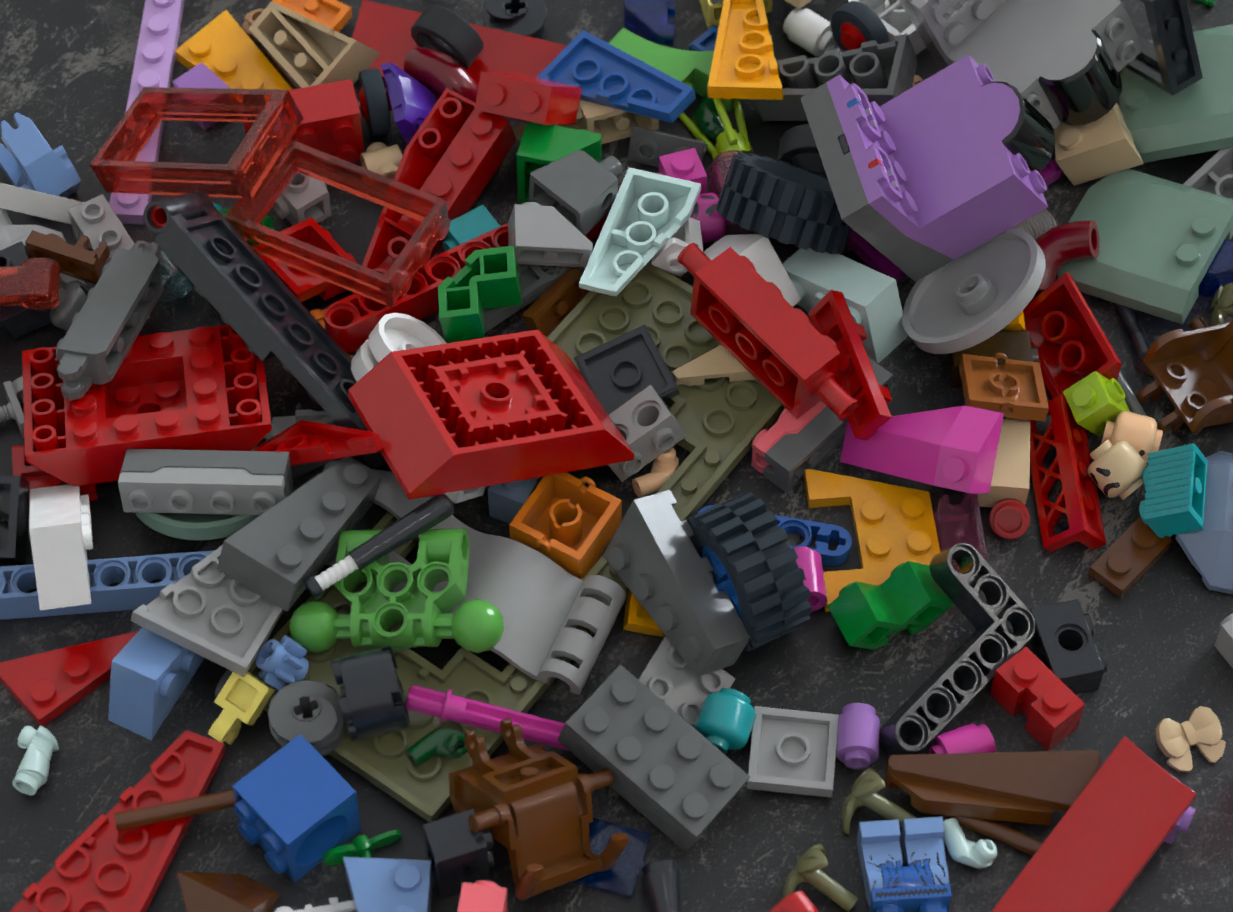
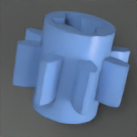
M286 635L283 636L280 643L274 639L267 641L260 649L256 658L257 667L262 669L258 673V677L278 691L284 687V684L289 685L292 682L302 681L309 668L308 660L303 658L307 653V649Z

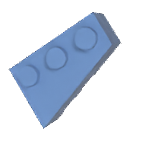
M142 627L111 662L108 721L152 740L205 658Z
M343 857L347 883L356 912H431L433 892L431 860Z

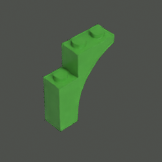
M625 28L609 42L612 46L692 87L695 93L704 97L708 92L707 86L714 51H689L662 46L648 41ZM721 98L725 109L730 112L734 108V101L737 99Z

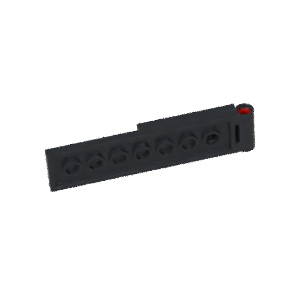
M194 191L150 202L144 209L143 218L149 230L161 233L155 238V242L168 255L171 264L181 270L194 284L196 292L206 298L220 313L222 321L232 327L245 341L247 349L262 361L277 356L284 370L294 375L306 389L309 398L319 404L333 419L335 426L368 431L348 398V390L356 383L351 371L352 359L215 208L211 197L204 191ZM380 450L376 453L361 455L376 468L387 464Z

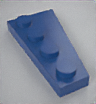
M584 30L536 77L582 87L581 100L673 123L696 99L692 87Z

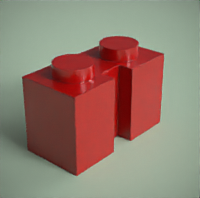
M1027 647L995 670L990 695L1012 717L1021 711L1027 717L1024 729L1047 751L1078 728L1085 704Z

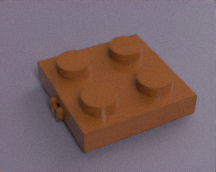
M996 353L993 357L962 354L959 371L965 406L1004 413L1003 417L1015 418L1020 421H1046L1049 407L1039 362L1008 359L1004 353ZM999 358L1003 359V364L1001 365L997 364V359Z

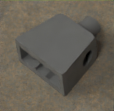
M577 150L530 173L529 200L539 203L541 206H553L585 236L611 210L618 192L617 177L623 174V167L614 156L610 155L598 163L586 152Z

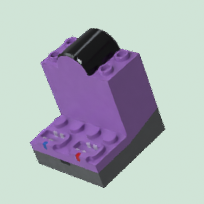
M966 55L880 107L875 101L870 103L867 95L855 83L849 84L841 75L836 76L800 98L841 219L915 282L1048 208L1043 194L1047 190V186L1039 172L1046 167L1053 155L1055 146L1053 127L1047 118L1016 87L1007 82L995 81L989 68L985 64L979 66L969 55Z

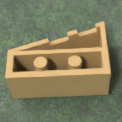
M272 1L249 28L253 35L301 88L352 79L354 85L359 79V72L366 70L380 54V52L355 39L347 37Z

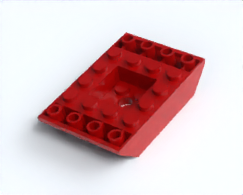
M228 325L197 327L189 330L158 332L137 336L112 381L102 385L92 383L89 390L85 392L86 395H83V398L81 397L79 400L69 401V399L63 397L61 387L64 384V380L59 378L57 372L58 365H60L56 358L57 346L22 351L26 462L72 486L118 481L127 449L251 451L272 430L264 361L252 354L247 349L245 341Z
M538 329L390 352L348 390V398L367 430L379 433L384 445L380 452L408 500L634 460V452L570 357Z

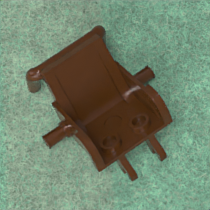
M1197 317L1189 324L1192 331L1183 332L1182 329L1167 332L1155 340L1148 349L1143 360L1156 379L1143 388L1136 398L1143 405L1149 397L1153 402H1156L1164 392L1167 394L1176 409L1158 422L1157 429L1162 430L1163 434L1168 427L1173 432L1177 431L1184 422L1193 434L1200 433L1203 427L1233 422V319L1231 322L1209 327L1204 317Z
M510 718L500 722V730L508 746L509 753L490 759L487 754L486 742L483 736L476 738L474 730L464 733V743L472 759V766L449 773L451 803L456 814L474 809L475 814L468 817L470 829L474 833H478L489 828L492 838L508 849L515 884L514 895L518 900H527L531 896L582 877L609 870L616 864L629 841L627 834H613L601 854L595 855L590 851L589 823L593 822L591 795L595 790L613 785L614 778L609 769L604 768L589 775L585 773L580 775L577 772V766L554 751L546 752L544 745L538 743L526 747L523 741L521 726L519 724L512 726Z

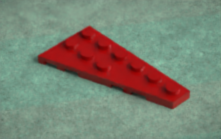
M185 730L150 765L151 770L134 787L129 786L119 796L120 801L106 815L101 814L54 861L55 866L37 884L33 882L22 893L23 898L9 912H146L194 815L117 831L114 814L204 796L226 753L225 744Z

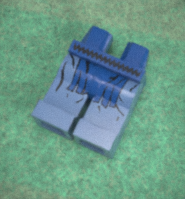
M942 817L904 819L901 837L898 820L859 822L856 844L868 903V912L949 911L952 895L945 858Z

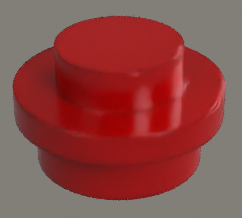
M1007 498L1000 500L991 509L989 516L990 526L1002 538H1018L1029 527V511L1017 499Z

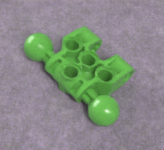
M464 528L429 529L420 535L417 560L414 564L408 566L400 562L389 563L388 553L361 571L358 569L354 570L353 573L348 574L334 584L343 597L351 604V614H338L337 610L331 605L314 600L303 603L293 612L289 628L292 640L307 649V652L315 654L328 651L339 639H351L353 646L356 648H379L391 645L392 650L405 651L411 647H438L441 639H455L457 644L465 650L480 653L491 650L500 642L504 632V621L498 607L480 599L466 601L455 610V613H449L466 598L469 537ZM343 530L339 539L336 563L345 559L348 556V552L382 530ZM407 581V585L402 591L393 593L397 584ZM448 581L445 589L440 592H433L437 584ZM367 582L362 591L353 593L354 588L358 584ZM397 621H404L399 630L389 632L392 624Z

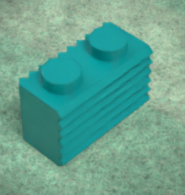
M1195 443L1149 452L1148 466L1142 473L1146 490L1144 494L1145 500L1140 502L1139 507L1142 521L1144 524L1149 525L1153 532L1161 538H1164L1165 535L1171 537L1172 534L1179 535L1180 533L1186 534L1188 531H1201L1204 522L1208 460Z

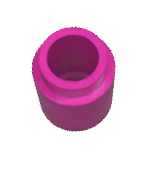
M974 723L935 736L933 740L934 746L929 748L930 754L996 753V745L989 728L985 724L976 726Z

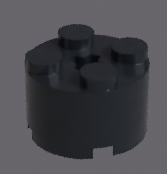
M391 645L343 656L331 661L337 685H340L342 694L339 697L341 713L344 722H347L352 741L364 740L410 728L402 683L399 680L397 670H394L398 669Z

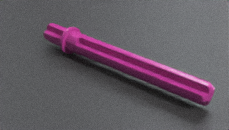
M413 685L408 691L405 702L408 710L439 717V722L444 723L446 719L501 733V720L510 718L512 726L518 724L521 726L523 739L568 750L557 740L565 723L452 695V690L447 689L446 693Z

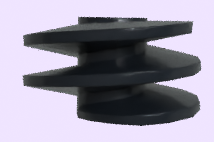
M544 0L484 1V27L537 39L544 37L548 27L547 6Z

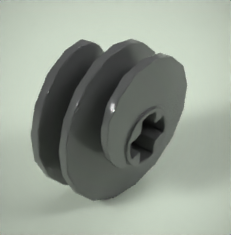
M298 681L281 688L271 699L268 710L269 727L273 738L282 747L299 734L321 756L329 754L340 745L345 735L346 722H344L341 713L339 696L333 689L320 682Z

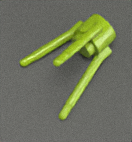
M713 98L725 130L717 136L716 147L706 136L700 133L692 120L682 112L679 119L697 139H701L702 142L708 145L707 151L711 154L715 165L723 163L725 168L729 169L735 153L742 152L747 154L753 152L748 140L740 100L734 101L739 131L737 133L732 128L721 98Z

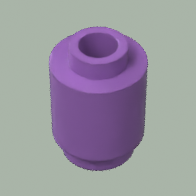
M851 703L844 706L842 714L838 716L836 757L851 769H865L879 758L880 719L876 715L874 707L865 703Z

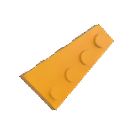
M763 0L723 1L707 86L708 98L783 100L781 80H779L778 66L774 57Z
M227 10L223 11L175 50L176 61L190 70L201 62L230 87L231 100L246 111L245 92L249 90L264 89L269 106L274 109L275 116L276 112H280L277 92L293 90ZM277 124V133L281 135L283 134L282 128H279Z

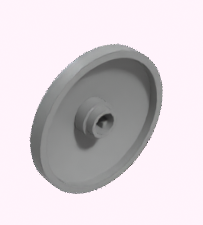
M1010 228L919 279L910 291L903 308L902 323L905 332L917 347L933 354H948L962 351L992 337L1012 322L1024 310L1037 292L1045 272L1046 261L1042 249L1026 231Z

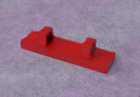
M830 290L807 315L811 325L821 335L829 336L835 342L840 352L835 381L858 401L857 408L847 418L855 438L867 441L875 434L879 427L892 417L887 403L892 401V397L888 388L879 385L862 343L867 339L864 327L854 322L843 293Z

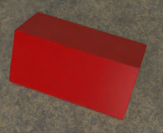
M1065 272L1023 310L1025 329L1029 331L1031 347H1037L1038 362L1040 363L1043 382L1052 398L1059 395L1065 397L1063 391L1094 371H1097L1109 380L1114 378L1117 381L1122 365L1071 275Z

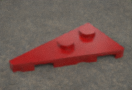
M300 420L252 451L289 452L292 466L376 453L383 449L384 445L379 433Z
M138 631L0 662V682L37 724L44 727L111 678L112 660Z

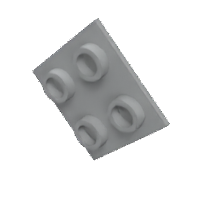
M665 636L638 680L695 728L696 720L708 694L719 692L721 688H730L735 678L723 669L698 677Z

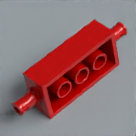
M696 243L687 245L680 252L677 262L694 276L690 314L796 419L820 401L841 421L853 413L858 406V401L835 381L840 356L835 342L829 336L821 335L811 325L809 318L802 310L794 309L783 298L780 289L774 283L765 281L756 272L753 263L747 257L740 256L729 247L711 260L698 248Z

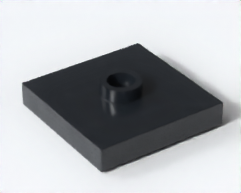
M646 325L640 326L574 357L575 364L582 377L608 415L650 385L663 401L680 394L679 388Z

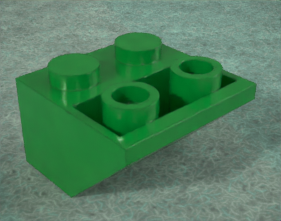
M527 121L517 152L518 202H531L529 200L530 173L577 150L584 151L598 163L601 162L602 134L584 129L577 130Z

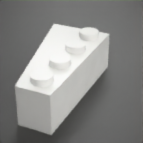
M70 484L30 489L29 532L40 610L91 604L87 550L93 549L89 495H80V487Z

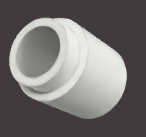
M795 8L787 16L783 31L793 43L816 57L825 54V50L836 47L837 42L832 34L831 24L828 20L810 9Z

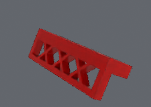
M1059 395L1047 401L1049 407L1047 416L1050 415L1051 423L1043 436L1037 432L1036 420H1030V468L1043 547L1051 553L1078 540L1091 550H1095L1106 545V538L1097 487L1087 474V469L1092 463L1091 456L1089 455L1090 448L1087 431L1076 423L1066 398ZM1050 446L1056 448L1057 456L1048 470L1043 467L1042 460ZM1057 479L1062 482L1063 489L1056 502L1052 503L1049 501L1048 493ZM1063 513L1068 517L1069 529L1055 535L1054 526Z

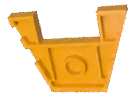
M804 470L808 508L850 505L861 569L824 572L827 603L824 606L825 612H830L827 606L839 596L840 590L846 585L857 581L880 586L891 576L892 570L898 565L907 561L930 565L933 557L940 553L928 491L819 470Z

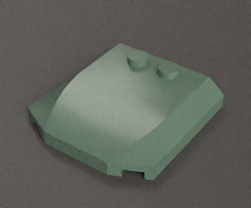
M1233 24L1193 32L1203 78L1174 96L1126 67L1121 69L1119 106L1143 163L1233 147Z
M1132 169L1112 173L1088 188L1068 222L1094 220L1096 222L1100 239L1097 258L1074 260L1066 263L1058 271V278L1065 272L1069 273L1082 293L1183 325L1199 296L1198 286L1224 240L1230 241L1233 236V200Z

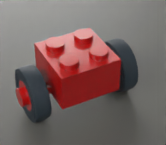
M372 68L359 72L360 91L358 99L355 95L352 79L277 92L280 112H276V116L274 109L269 106L264 89L245 92L247 114L242 115L246 137L252 136L257 157L276 154L275 136L278 132V124V127L282 128L290 170L300 164H303L312 172L317 169L361 162L360 154L364 153L360 111L361 115L366 119L371 136H381L391 132L389 111L393 110L388 89L384 87L379 69Z

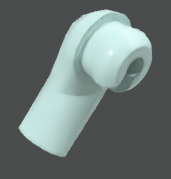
M956 818L943 821V841L954 861L977 869L986 868L992 864L997 856V848L991 840L980 839L978 842L967 840Z

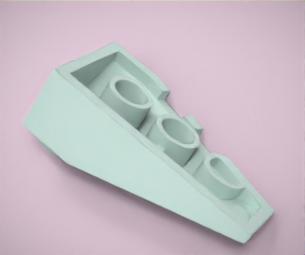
M629 167L580 279L579 288L616 297L688 220L701 191V184Z

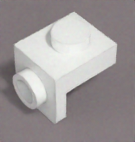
M689 217L652 257V265L679 277L684 275L688 270L677 262V257L691 243H696L703 252L700 221Z

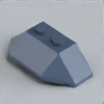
M1219 451L1205 457L1208 460L1203 529L1201 531L1195 530L1194 532L1188 531L1186 534L1180 533L1176 535V540L1191 564L1202 575V581L1207 589L1233 595V453Z

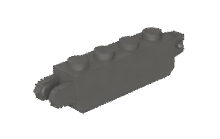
M138 240L130 250L118 248L110 262L104 265L102 275L95 287L89 290L87 300L82 309L74 315L72 325L67 334L59 340L56 348V358L60 365H58L57 372L59 378L64 380V384L61 387L63 397H66L69 401L83 398V395H86L85 392L89 390L92 383L102 385L112 381L163 293L164 286L159 268L161 251L157 243H147Z

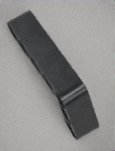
M958 543L936 554L930 562V573L935 583L977 630L882 725L879 730V746L888 756L909 755L926 747L994 677L995 670L1012 658L1035 633L1036 623L1031 611L970 544ZM951 558L959 565V573L954 570ZM979 589L986 596V604L979 597ZM1006 620L1013 627V635L1009 633L1006 627ZM980 646L987 653V662L982 658L980 654ZM954 673L958 675V677L961 680V689H959L954 683ZM927 700H929L935 708L934 717L927 710ZM900 727L908 734V744H905L900 738Z

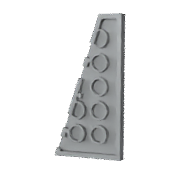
M317 473L315 476H313L311 479H309V480H308L307 482H305L303 485H305L306 483H308L309 481H311L313 478H315L316 476H318L320 473ZM221 545L194 565L191 572L177 583H170L162 589L159 596L146 606L142 604L134 610L131 622L244 677L285 610L217 569L223 547Z

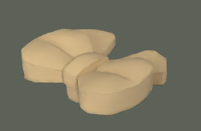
M1203 706L1196 708L1192 711L1189 720L1181 724L1169 718L1163 719L1155 728L1157 744L1164 755L1170 758L1167 760V765L1178 772H1190L1193 768L1189 746L1196 744L1202 755L1210 763H1215L1224 753L1226 742L1220 740L1223 735L1221 724L1210 708Z

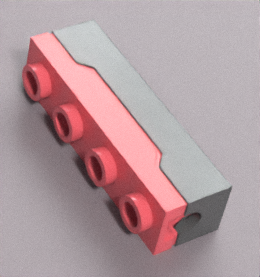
M868 357L879 385L887 387L889 392H891L893 374ZM822 401L818 402L798 419L785 408L780 414L777 423L769 430L763 429L754 438L751 445L753 448L751 466L758 472L763 473L767 479L784 492L788 493L804 478L805 469H814L844 440L847 423H849L848 418L842 421L839 420Z

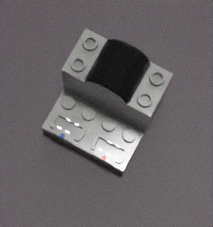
M900 0L940 71L969 55L979 66L985 64L989 68L996 83L1002 81L1013 89L1019 99L1020 113L1018 122L1012 132L1033 149L1050 136L1062 123L1070 126L1085 125L1097 121L1107 114L1118 102L1122 92V79L1118 72L1129 62L1133 61L1144 49L1122 2L1119 0Z

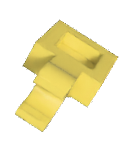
M248 671L244 677L232 672L214 701L223 708V711L212 724L208 735L223 743L225 741L231 745L240 732L241 722L253 726L275 689Z

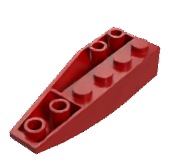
M448 88L445 89L405 148L353 288L355 292H359L434 257L445 241L444 224L466 214L516 142L517 139L509 120L498 114L474 110L475 102Z

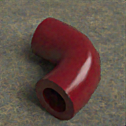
M416 47L407 54L404 62L405 73L415 78L424 86L432 88L440 97L445 89L448 88L476 103L478 92L476 82L466 69L449 55L423 47Z
M1094 220L1074 221L1055 226L1035 239L1044 253L1046 262L1042 282L1032 300L1055 282L1058 271L1066 263L1074 260L1097 258L1100 239L1098 227Z

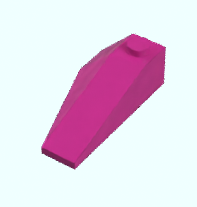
M958 406L892 416L867 441L856 439L850 423H847L840 462L971 494L989 493L1004 413L970 406Z

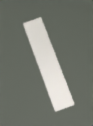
M0 183V208L71 224L68 209L84 203Z

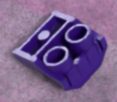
M389 62L381 65L395 123L405 143L408 145L439 98L415 78Z

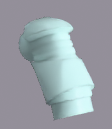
M26 726L20 732L17 743L19 747L27 749L16 772L12 785L23 794L35 795L38 788L46 783L50 768L49 761L53 751H58L59 747L55 736L48 729L40 726L36 730L31 726Z

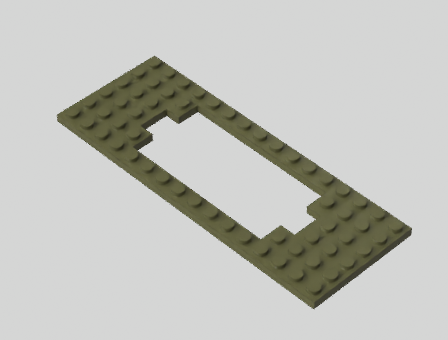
M650 261L616 297L589 291L548 336L553 343L570 357L576 366L574 357L640 326L646 325L671 375L675 369L721 345L690 314L693 286L671 273L653 266ZM729 377L705 379L704 385L688 386L680 384L677 385L680 394L664 401L687 434L685 438L676 444L691 452L657 492L671 490L677 501L672 507L680 522L688 520V518L697 513L752 448V442L757 434L763 429H768L785 409L758 380L729 382ZM387 512L372 530H384L399 519L390 512ZM414 538L393 551L405 559L419 541L417 538ZM603 555L582 579L584 581L589 575H600L620 585L626 595L630 591ZM367 582L358 584L354 588L353 593L362 591ZM334 584L323 591L324 595L317 599V601L334 607L338 614H351V604L343 597ZM592 594L591 598L597 599L609 607L610 604L606 599ZM311 595L306 602L314 601L315 599ZM290 619L272 639L280 643L284 635L291 638ZM401 620L392 624L389 632L399 630L404 621ZM577 625L576 629L584 631L591 636L594 634L584 626ZM339 639L328 651L317 654L307 652L303 658L308 660L309 668L302 681L309 680L323 683L341 697L340 685L336 683L331 661L343 656L375 649L376 647L356 648L353 646L351 639ZM462 647L442 670L411 649L405 651L393 650L398 669L394 670H397L399 680L402 683L405 700L410 687L417 685L446 693L447 689L452 690V695L527 713L556 679V677H552L549 684L529 677L512 664H509L501 672ZM561 657L560 660L569 663L572 659ZM255 658L248 672L259 678L258 673L262 669L257 667ZM276 689L263 709L266 712L269 710L271 699L278 692ZM408 710L410 728L364 740L352 741L346 722L345 735L340 745L330 752L329 755L429 823L436 821L451 803L449 773L472 766V759L468 752L461 758L433 756L417 768L410 762L405 750L436 728L457 730L463 733L474 730L476 738L482 736L485 738L489 757L504 740L502 733L446 719L444 723L439 722V717Z

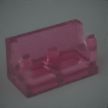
M965 492L962 496V502L956 505L950 504L948 495L942 496L938 503L937 512H933L940 552L955 544L966 543L973 546L988 562L977 493ZM951 558L954 570L959 573V565Z

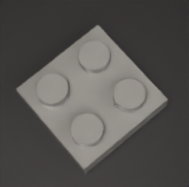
M755 706L756 720L752 729L748 771L750 778L747 781V789L832 798L839 714Z

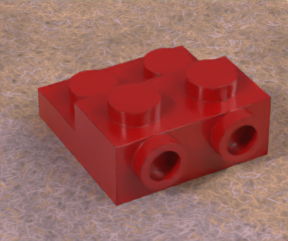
M312 217L251 245V248L300 302L318 294L325 301L355 285L358 271L356 260L350 253L345 252L333 239L329 231L323 229Z

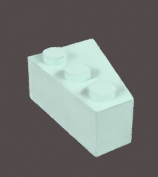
M800 248L782 264L801 298V301L797 304L807 312L830 290L843 293L854 322L862 325L866 332L867 339L862 343L867 356L879 364L908 337L902 323L903 311L896 279L841 254L819 253L809 248L808 250Z

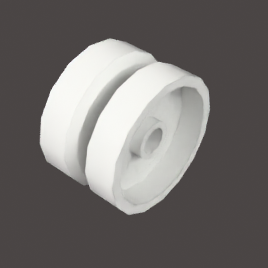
M400 313L386 314L377 323L370 333L369 339L364 342L351 360V371L356 382H358L390 352L446 344V342L435 330L410 315Z

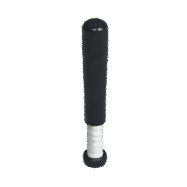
M445 494L434 496L348 552V556L345 559L340 560L326 571L321 572V574L315 577L312 574L306 576L303 579L306 588L315 600L320 599L324 595L323 591L329 588L330 585L353 573L354 570L358 569L361 571L381 557L449 518L454 513L453 503Z

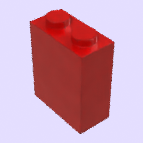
M481 72L474 110L544 125L575 124L582 87L515 73Z

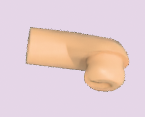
M674 448L665 451L655 458L651 473L632 480L634 492L639 498L657 492L679 467V459L676 457Z

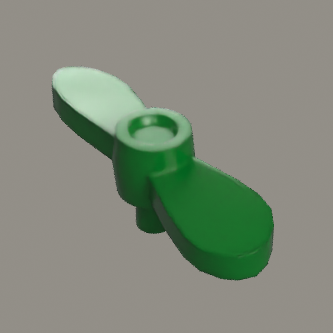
M391 830L370 839L367 835L357 836L352 840V844L334 847L326 851L323 855V861L326 866H335L344 862L343 857L372 858L371 854L374 849L384 847L402 838L401 831Z

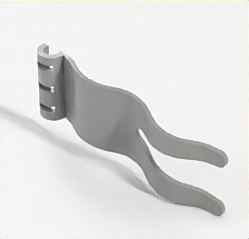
M339 460L328 462L324 466L323 472ZM372 469L382 475L374 503L390 512L397 519L402 518L433 498V496L408 500L393 472ZM453 515L431 528H464L469 537L466 598L449 613H455V610L464 602L474 599L492 603L498 607L503 615L504 632L500 642L491 651L533 679L549 684L552 677L559 678L570 686V692L580 695L626 600V593L623 588L613 580L600 575H589L582 581L531 547L509 538L478 532L459 521ZM338 549L327 561L326 565L336 564ZM394 551L389 553V563L400 562L408 566L412 565ZM407 581L397 584L393 593L402 591L406 587ZM448 581L437 584L433 592H440L445 589ZM592 594L606 599L610 604L609 607L603 602L591 598ZM577 625L590 629L595 634L594 638L586 632L576 629ZM561 657H567L574 660L579 664V669L565 661L560 660Z

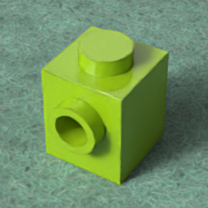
M1094 371L1063 391L1076 423L1099 437L1104 433L1107 420L1115 422L1120 412H1130L1125 401V393L1120 384L1114 378L1109 380L1097 371Z

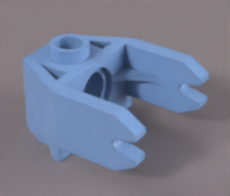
M18 112L13 115L15 124L18 127L17 129H13L5 120L1 122V140L7 148L0 143V168L13 186L64 198L77 192L81 179L62 145L52 150L33 121Z

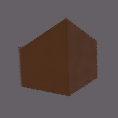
M177 872L187 912H270L280 897L278 892L243 874Z

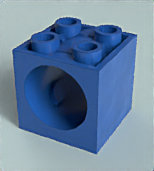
M301 734L232 786L236 802L233 805V809L240 820V823L237 825L239 832L250 845L258 843L266 852L264 854L266 861L277 874L281 875L285 872L294 883L321 863L326 851L344 845L361 831L356 791Z

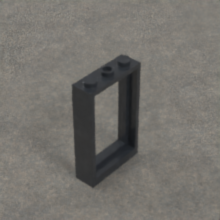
M1139 0L1145 5L1153 43L1138 35L1144 49L1125 67L1174 96L1203 78L1186 0Z

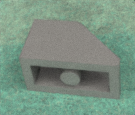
M536 202L514 204L508 221L509 246H514L518 264L586 267L593 251L592 242L553 206H541Z

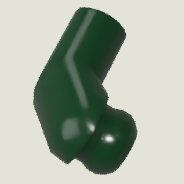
M707 92L693 115V123L704 136L708 135L711 140L716 141L717 136L725 130L719 121V116L716 114L717 110L713 98H708Z
M445 728L432 730L405 750L406 756L417 768L433 756L461 758L468 752L464 743V733Z

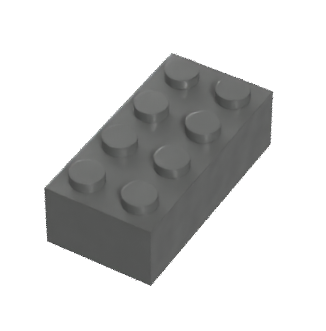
M621 664L565 723L557 739L594 773L604 768L609 769L614 778V783L610 787L686 853L736 798L750 778L747 773Z

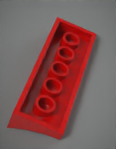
M362 0L352 39L380 52L367 69L378 68L382 75L384 87H387L381 65L390 62L404 71V62L407 54L412 49L419 47L412 38L410 29L422 13ZM470 24L481 37L483 50L466 71L474 79L478 87L481 72L515 73L536 78L568 45ZM427 87L438 98H440V95L436 91H434L432 88Z
M1124 736L992 912H1111L1196 799V792L1169 774Z

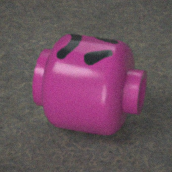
M713 192L699 194L690 217L700 221L703 243L720 240L725 236L726 225L732 224V222L726 220L727 217L720 216L718 211H716L719 197Z

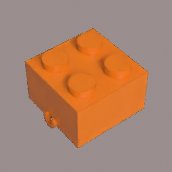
M566 472L544 476L509 524L510 539L542 553L568 573L582 580L596 564L617 531L622 519V500L596 488L595 482L586 476L578 479ZM584 483H588L589 487H586Z

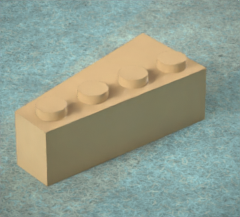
M1090 60L1076 74L1061 80H1051L1052 107L1056 115L1064 121L1054 130L1056 163L1073 186L1144 164L1135 147L1131 132L1124 121L1123 113L1114 97L1113 89L1104 68Z

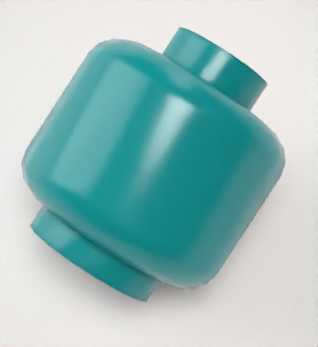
M721 688L719 692L710 693L705 698L695 723V729L723 754H726L728 750H738L745 746L756 720V712L750 705L751 700L747 695L731 688Z

